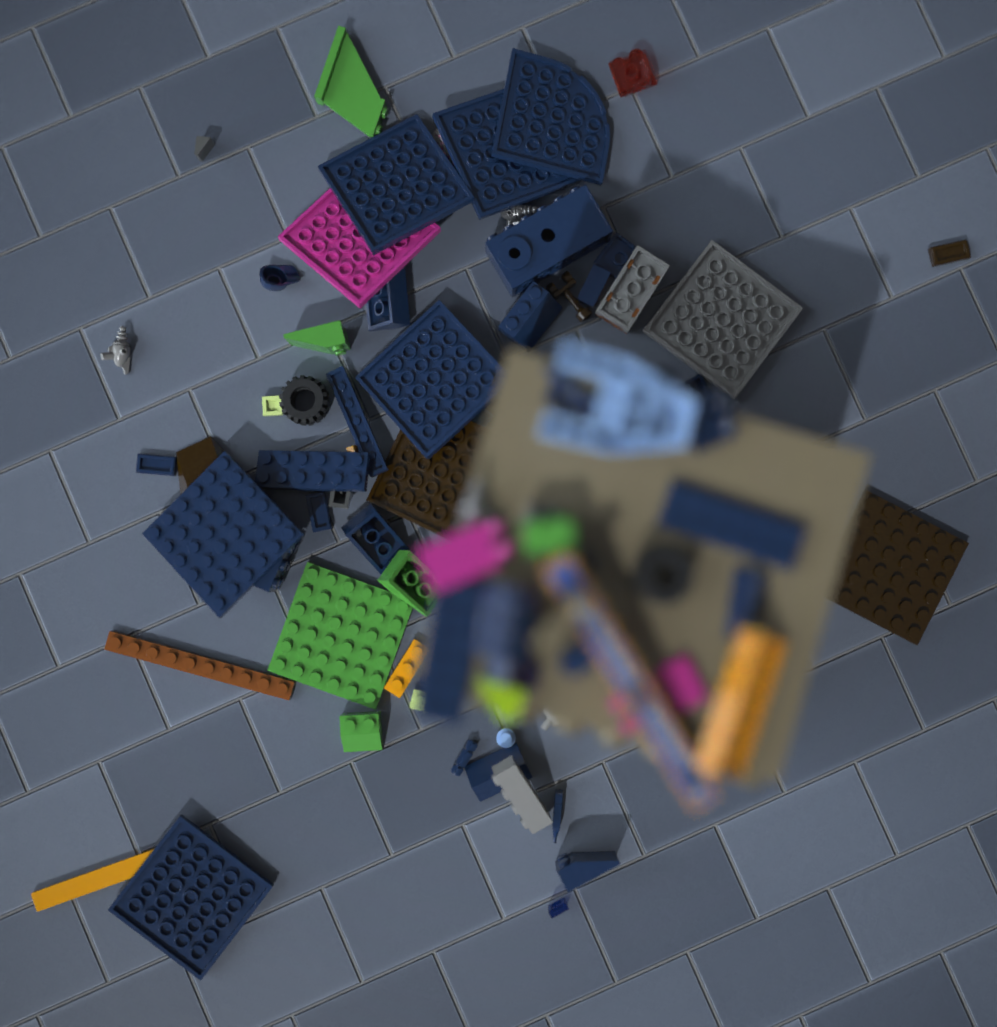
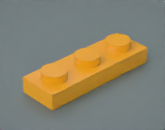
M416 639L413 640L384 689L398 698L402 696L414 677L413 672L422 645Z

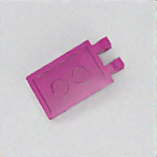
M500 520L492 522L486 528H484L482 522L416 550L434 595L501 567L499 560L513 554L509 541H505L493 549L489 540L504 534Z
M686 655L643 675L644 678L650 676L657 689L653 692L656 697L662 696L669 707L666 710L669 718L708 699ZM621 695L610 700L615 711L626 706ZM634 716L620 722L626 733L639 726Z

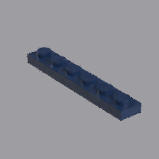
M341 366L326 373L359 452H368L370 454V477L373 478L388 471V466L345 367Z

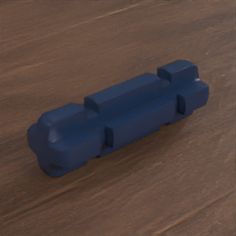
M469 739L466 742V748L462 749L455 761L456 765L452 766L451 772L454 775L460 776L462 774V768L466 767L473 755L472 751L476 750L478 744L473 740Z

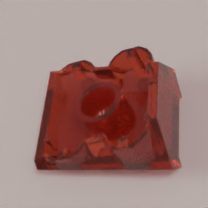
M636 48L629 53V56L617 57L608 63L620 98L658 85L646 50Z

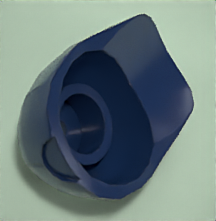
M266 265L259 272L261 285L269 291H282L287 285L300 281L297 270L291 265Z

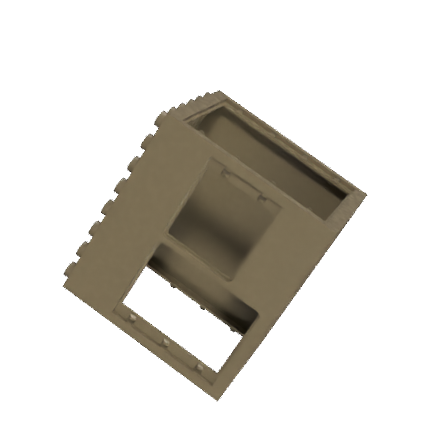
M509 349L466 496L469 495V490L474 485V480L479 478L482 481L481 486L483 487L482 497L489 506V512L496 514L495 521L500 520L504 534L489 539L494 549L499 544L509 541L513 554L499 560L501 567L468 581L480 583L489 581L539 590L532 636L540 623L563 604L540 566L564 551L525 554L523 525L520 524V521L528 515V510H532L527 506L529 502L539 508H557V517L566 516L567 520H572L575 550H567L568 556L575 554L586 543L603 559L588 577L594 586L590 591L594 597L600 596L607 607L603 610L606 617L608 618L612 615L619 629L615 630L620 638L625 636L632 649L628 650L631 657L637 656L642 663L644 669L641 670V673L645 675L683 655L687 656L708 699L674 715V717L681 726V729L678 730L681 737L686 735L694 748L690 751L695 757L699 755L736 640L724 638L734 567L771 574L758 632L787 642V646L743 780L736 778L733 780L756 789H761L764 779L779 783L871 454L729 412L730 419L734 421L737 436L699 453L693 452L688 440L685 449L608 454L540 439L537 437L544 411L591 423L594 414L593 412L586 420H583L580 405L574 411L567 413L558 410L554 405L543 400L551 383V379L542 372L547 365L560 374L579 392L590 398L598 397L602 382L555 370L557 362ZM558 387L555 395L565 403H569L571 397ZM673 479L808 526L793 571L790 572L656 525L670 481ZM542 518V523L551 522V518ZM481 519L476 523L478 524L482 522L484 528L491 524L490 522ZM459 521L455 533L459 532ZM657 545L675 546L680 551H684L687 554V558L692 560V569H695L696 573L693 574L695 583L690 587L692 589L690 594H686L685 599L682 601H677L673 605H658L645 600L636 591L637 588L632 582L634 581L632 576L633 564L639 558L638 556L650 547ZM658 561L650 570V580L655 587L668 589L676 580V570L670 562ZM432 612L413 675L420 677L422 676ZM578 627L567 642L544 660L540 659L530 650L528 651L527 663L542 667L537 691L524 689L526 693L518 718L536 722L539 712L545 713L553 717L554 727L558 730L581 735L584 725L596 729L595 734L600 736L599 741L605 744L626 749L628 740L632 739L639 742L638 747L645 750V755L661 760L640 725L627 733L624 731L620 722L633 716L627 705L617 711L613 709L610 700L620 696V693ZM583 639L595 656L598 664L573 679L571 674L566 676L557 663L561 659L558 653ZM474 653L466 702L491 709L478 684L479 676L485 677L490 657ZM702 769V771H703L705 774H708V775L711 774V775H713V776H716L715 774H712V773H710V772H708V771Z

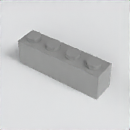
M512 755L492 766L494 775L491 777L496 786L500 785L503 790L501 792L506 801L510 799L512 803L511 808L516 815L519 814L521 816L520 821L525 829L529 828L531 833L534 834L553 823L549 811Z

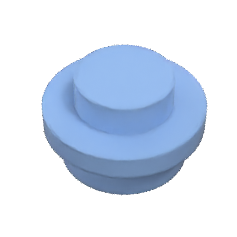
M508 728L501 729L496 736L497 743L503 748L511 747L516 740L515 733Z

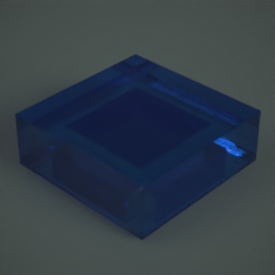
M561 898L548 906L551 918L569 910L565 898Z

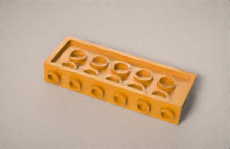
M744 627L740 628L695 764L697 767L715 775L743 780L787 642Z

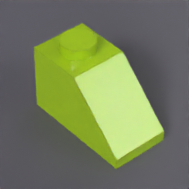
M479 676L478 684L492 711L498 714L497 718L506 722H511L512 719L518 720L526 691L521 688L503 686Z

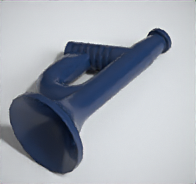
M549 365L542 370L551 379L543 400L551 403L558 410L567 413L574 411L580 405L583 420H586L594 412L597 398L583 395L560 374L551 369ZM558 387L571 397L569 403H565L555 395Z

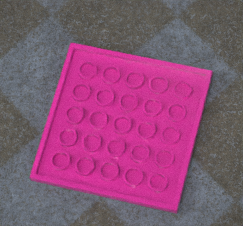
M329 189L278 236V239L357 307L361 308L441 232V227L433 223L373 256L336 196Z

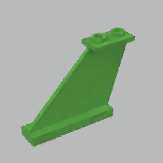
M338 25L314 97L317 104L328 106L372 138L382 132L383 126L381 123L383 118L386 119L389 108L386 105L385 99L380 98L346 28Z

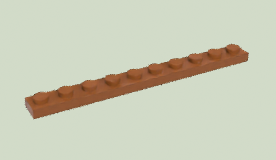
M109 631L104 648L107 651L285 700H291L296 682L115 631Z

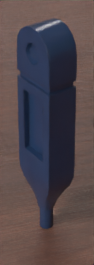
M555 789L552 820L553 843H556L560 830L563 790Z

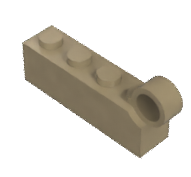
M579 589L567 606L561 604L540 623L531 636L529 650L544 660L567 642L582 622V618L579 616L593 598Z

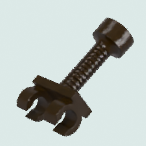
M566 271L561 276L566 283L563 288L558 290L554 283L551 282L546 286V289L555 300L562 295L566 296L578 313L576 317L582 323L593 313L588 307L584 308L569 290L576 285V281Z

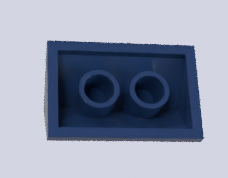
M734 567L724 638L736 640L741 627L758 632L771 574Z
M517 742L509 748L497 750L464 767L471 788L480 802L503 790L500 785L496 786L491 777L494 775L492 766L511 755L526 778H533Z

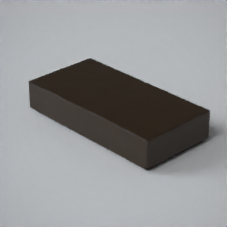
M967 239L928 249L932 267L971 258Z

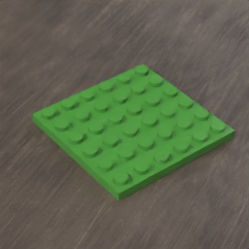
M307 562L267 671L376 710L413 607L388 590Z

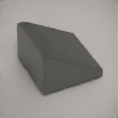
M196 137L194 154L199 161H203L214 147L215 143L212 138Z

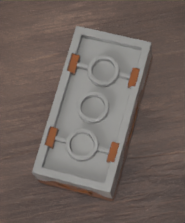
M637 245L600 303L595 315L623 333L628 334L670 265Z

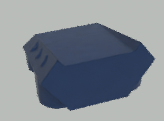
M718 389L708 390L693 398L697 401L688 441L694 453H699L737 436L734 421L730 419L727 412V401L721 397Z

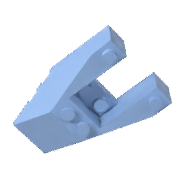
M566 342L562 343L555 370L602 382L591 423L544 411L537 438L608 454L685 449L697 405L696 400L673 385L664 382L656 374L647 371L634 360Z

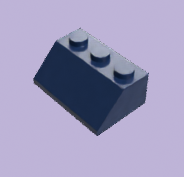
M402 268L366 303L368 331L399 329L410 325L405 268Z
M533 281L500 323L498 331L529 353L563 307L548 291Z

